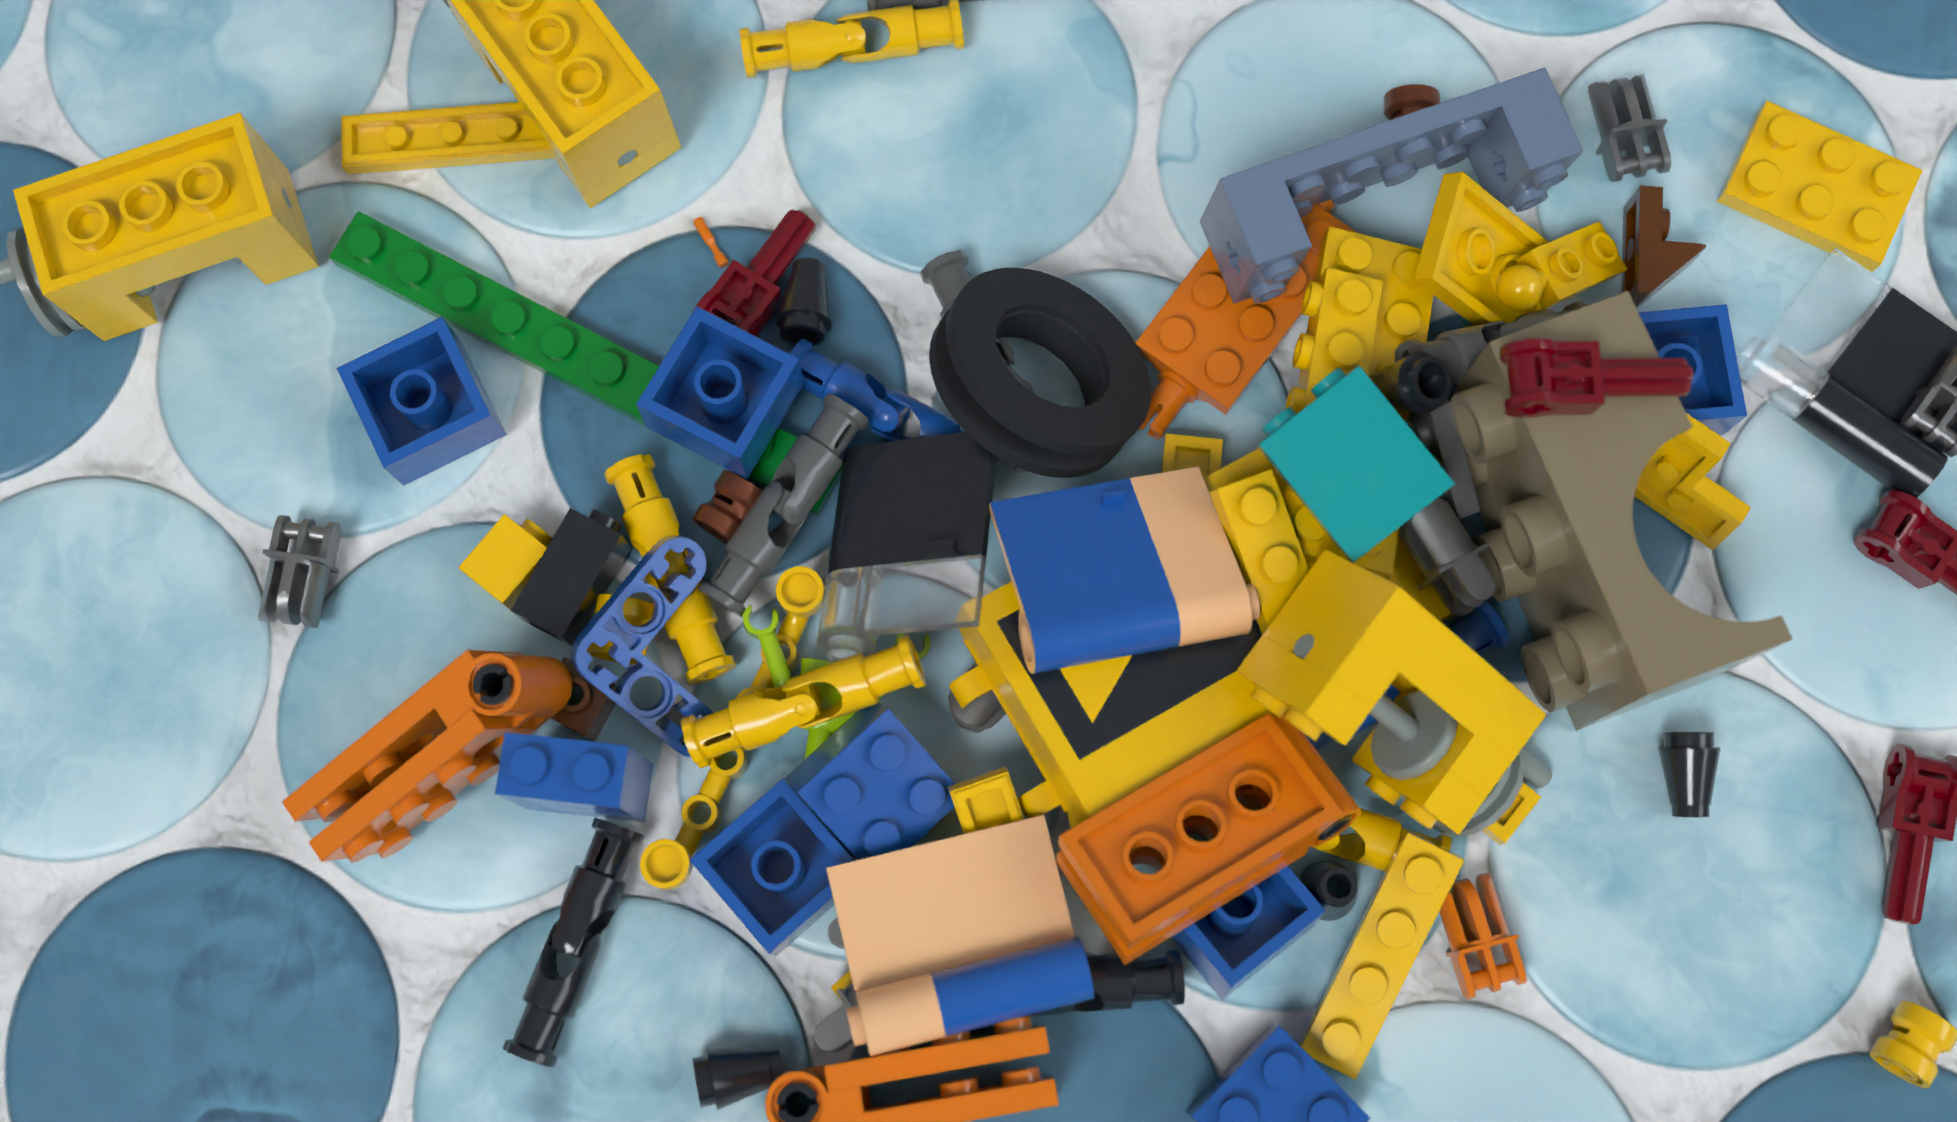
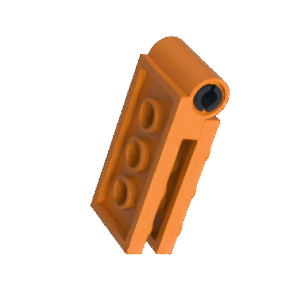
M466 650L290 794L282 803L295 822L322 819L325 823L333 821L309 841L321 862L349 859L351 863H354L369 855L379 854L381 858L389 857L412 841L413 836L410 831L424 820L431 822L449 812L458 802L455 795L468 784L472 786L478 785L499 771V759L501 758L505 732L530 735L567 704L572 693L570 672L561 661L550 656L522 655V653Z
M1287 711L1281 718L1275 714L1270 715V713H1267L1059 835L1058 845L1062 851L1057 853L1056 862L1124 965L1306 855L1309 846L1316 847L1331 840L1349 827L1361 814L1359 806L1306 735L1284 719ZM1239 803H1249L1258 810L1246 809ZM1197 833L1203 835L1209 841L1198 842L1188 837L1187 834ZM1147 864L1155 868L1157 873L1144 874L1137 871L1133 865Z
M1030 1016L994 1024L995 1035L971 1039L970 1031L932 1040L933 1046L910 1050V1046L866 1058L789 1072L780 1076L770 1086L765 1099L766 1115L769 1122H967L1057 1106L1059 1102L1055 1079L1051 1075L1041 1077L1038 1066L1001 1072L1003 1084L979 1088L977 1077L958 1079L941 1083L939 1085L941 1095L876 1107L871 1106L868 1087L871 1084L1050 1053L1046 1027L1032 1028ZM800 1091L805 1093L809 1099H812V1105H810L808 1112L802 1110L794 1103Z

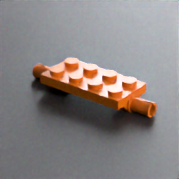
M1331 199L1313 205V210L1301 217L1312 247L1299 265V272L1293 275L1286 285L1287 290L1269 301L1255 304L1253 299L1249 298L1234 304L1210 246L1135 343L1142 356L1150 361L1159 372V384L1151 393L1150 408L1146 419L1139 428L1141 431L1144 430L1153 416L1158 414L1149 425L1151 429L1147 435L1160 440L1186 403H1193L1195 400L1208 402L1223 414H1228L1301 317L1304 293L1308 283L1315 281L1322 236L1327 228L1331 226L1357 233L1330 214L1336 206Z

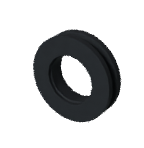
M999 268L974 277L959 292L950 309L938 323L930 341L929 363L931 375L947 410L964 431L982 447L1005 462L1028 472L1049 477L1072 478L1088 475L1100 470L1119 453L1124 444L1140 428L1150 408L1151 383L1148 369L1138 346L1129 332L1105 306L1091 295L1063 279L1041 271L1026 268ZM996 338H1022L1051 352L1064 362L1077 379L1085 400V406H1060L1038 397L1017 381L1002 361Z

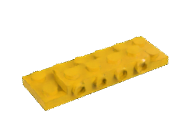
M1331 226L1327 228L1322 236L1315 281L1308 283L1301 306V315L1308 316L1309 319L1306 334H1300L1292 359V367L1300 369L1298 385L1290 389L1284 410L1291 406L1298 414L1317 399L1311 392V389L1339 367L1348 375L1356 367L1360 366L1369 376L1394 364L1395 350L1401 343L1411 339L1424 343L1427 342L1433 295L1413 280L1422 249ZM1396 410L1404 421L1410 418L1408 411ZM1274 468V475L1277 477H1281L1280 474ZM1282 478L1280 493L1306 563L1315 564L1325 549L1347 560ZM1399 528L1361 556L1354 564L1387 580L1393 575Z

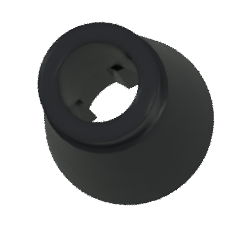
M800 258L792 263V270L775 319L776 325L780 328L781 338L793 345H796L801 339L808 340L813 346L818 345L825 340V333L832 327L825 275L826 267L817 259Z
M1425 352L1413 353L1368 376L1395 410L1429 413L1437 409L1448 398L1452 387V378L1447 365L1440 358Z
M1664 732V747H1658L1669 801L1672 804V816L1710 817L1709 805H1711L1721 749V747H1714V732Z
M1330 860L1315 862L1304 870L1299 879L1325 909L1326 912L1320 920L1333 921L1346 916L1356 903L1358 894L1356 878L1345 866L1338 862ZM1330 876H1335L1339 880L1338 887L1343 890V896L1340 899L1332 897L1327 891L1326 884Z
M778 1046L767 1049L766 1047L706 1049L707 1055L692 1058L700 1107L716 1105L717 1111L769 1089L776 1079L784 1075Z

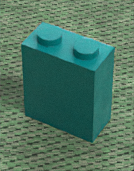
M1360 366L1356 367L1348 375L1340 367L1327 375L1311 389V392L1317 399L1298 414L1291 406L1280 412L1261 429L1267 438L1259 444L1260 451L1347 560L1352 563L1455 485Z

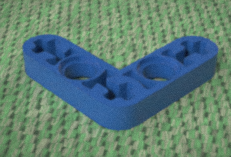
M671 535L660 539L652 546L577 636L572 645L571 660L573 667L582 677L676 752L686 757H691L685 741L682 743L679 741L683 735L682 729L664 715L669 712L671 707H674L685 717L689 715H694L696 718L699 715L704 717L713 712L641 653L693 591L706 572L707 561L705 553L699 544L683 536ZM686 548L689 553L684 561L690 569L685 575L674 572L664 582L663 586L673 590L668 599L658 588L643 582L644 577L649 572L653 578L660 580L670 566L668 561L664 559L665 554L669 550L681 553ZM637 592H645L653 599L655 605L654 614L646 624L640 626L630 625L624 618L623 605L630 595ZM610 640L613 645L609 649V655L626 669L631 658L637 661L636 665L622 674L614 691L609 687V684L618 679L616 675L599 664L592 670H589L587 667L591 663L592 657L586 650L592 643L602 647ZM653 676L657 678L662 688L659 701L653 707L647 709L635 707L630 698L632 685L641 677ZM676 695L681 696L682 700L673 705ZM664 716L661 726L658 727L655 721Z

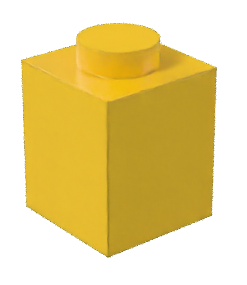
M504 514L458 568L511 610L551 542L552 537L528 518L519 526Z

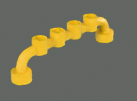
M796 566L786 570L779 577L776 584L777 599L784 611L787 612L776 635L780 646L790 649V655L786 660L790 673L799 663V652L796 646L809 617L820 610L826 596L825 587L820 576L814 570L804 566ZM762 647L761 657L763 662L751 687L742 690L736 698L757 690L774 688ZM743 747L733 750L737 753L738 760L732 769H720L719 759L721 755L712 758L709 765L710 770L698 794L688 798L682 806L681 816L683 824L675 840H656L643 851L640 859V870L642 876L650 885L662 890H673L682 886L689 879L693 864L689 860L693 857L703 835L714 831L721 822L722 812L718 804L730 780L741 777L747 769L748 758ZM702 804L709 805L711 808L709 820L703 824H695L693 821L695 808Z

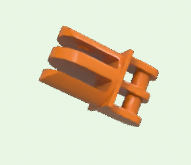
M1487 872L1477 875L1476 889L1467 878L1455 881L1453 883L1454 900L1449 891L1439 914L1451 948L1450 952H1446V956L1451 958L1460 989L1465 999L1475 998V991L1487 987L1491 992L1500 991L1502 983L1512 980L1517 985L1525 984L1527 982L1526 972L1515 941L1519 938L1517 934L1510 935L1491 874ZM1501 944L1507 962L1495 965L1490 947ZM1476 951L1482 970L1470 973L1464 954Z

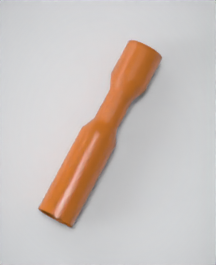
M703 217L696 218L693 224L705 244L713 252L719 268L726 267L729 262L716 245L715 238Z

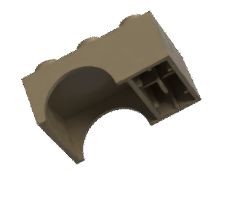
M1628 291L1488 342L1448 400L1451 401L1456 431L1466 453L1480 507L1479 513L1487 529V532L1475 536L1473 543L1477 547L1486 543L1490 546L1479 556L1495 581V591L1492 596L1499 602L1517 597L1536 641L1521 647V663L1530 689L1546 711L1554 712L1566 707L1575 730L1578 731L1703 683L1793 640L1782 615L1761 621L1737 622L1714 618L1688 607L1670 594L1657 581L1640 553L1632 519L1634 493L1639 477L1653 454L1667 441L1692 428L1679 397H1604L1605 404L1592 415H1547L1517 418L1508 416L1504 412V402L1510 398L1507 364H1503L1500 361L1499 351L1501 347L1508 343L1534 338L1555 341H1599L1601 359L1660 358Z

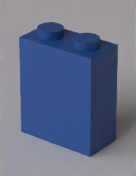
M505 732L495 795L528 810L645 822L653 763L629 745Z

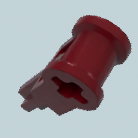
M793 209L789 210L750 264L745 267L733 259L713 288L705 293L696 306L759 337L761 330L780 306L782 300L781 289L776 284L815 232V223L804 212Z
M1534 338L1508 343L1501 347L1499 351L1500 361L1503 364H1507L1510 398L1504 402V412L1508 416L1517 418L1547 415H1592L1605 404L1604 397H1682L1690 392L1691 381L1693 380V369L1689 366L1687 360L1683 358L1601 359L1599 341H1555Z
M1886 491L1879 500L1881 510L1869 528L1860 530L1854 538L1856 548L1867 558L1888 567L1918 589L1939 582L1957 595V530L1935 516L1930 508L1916 497L1902 491Z
M1898 743L1889 752L1884 766V792L1877 828L1895 832L1882 913L1886 919L1893 922L1914 925L1919 924L1922 918L1934 842H1950L1954 838L1957 819V756L1948 755L1944 759L1915 753L1912 746Z

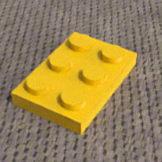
M1766 101L1759 109L1717 202L1873 272L1882 264L1923 170L1770 101Z
M1464 172L1443 174L1413 280L1474 326L1502 320L1505 324L1514 322L1522 314L1543 310L1539 302L1534 307L1525 311H1512L1504 307L1496 295L1497 280L1504 270L1518 265L1515 260L1530 250L1549 242Z

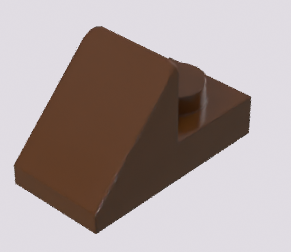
M1640 185L1623 207L1622 261L1627 270L1622 273L1621 293L1629 292L1636 309L1689 267L1706 248L1705 244L1665 241L1670 228V211L1668 208H1663V187Z

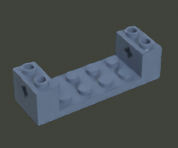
M1544 67L1220 178L1199 222L1233 303L1252 298L1254 303L1258 304L1283 294L1287 290L1286 285L1291 277L1299 272V265L1312 247L1301 217L1311 212L1313 205L1330 199L1334 205L1343 204L1362 195L1366 190L1365 187L1382 181L1386 187L1395 186L1415 176L1418 172L1417 169L1434 163L1437 169H1443L1455 165L1468 157L1481 187L1505 207L1513 206L1516 212H1521L1539 205L1548 198L1547 191L1549 188L1568 177L1567 169L1581 155L1583 149L1547 69Z

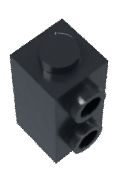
M570 508L511 611L525 623L572 647L577 636L594 615L598 595L607 592L632 548L622 534L619 533L623 526L597 510L591 509L589 515L585 516Z

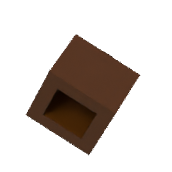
M563 657L561 662L570 672L572 689L575 686L582 687L584 697L575 706H568L566 704L550 719L595 742L616 703L582 677L573 667L571 660ZM611 683L609 687L614 691L617 685Z

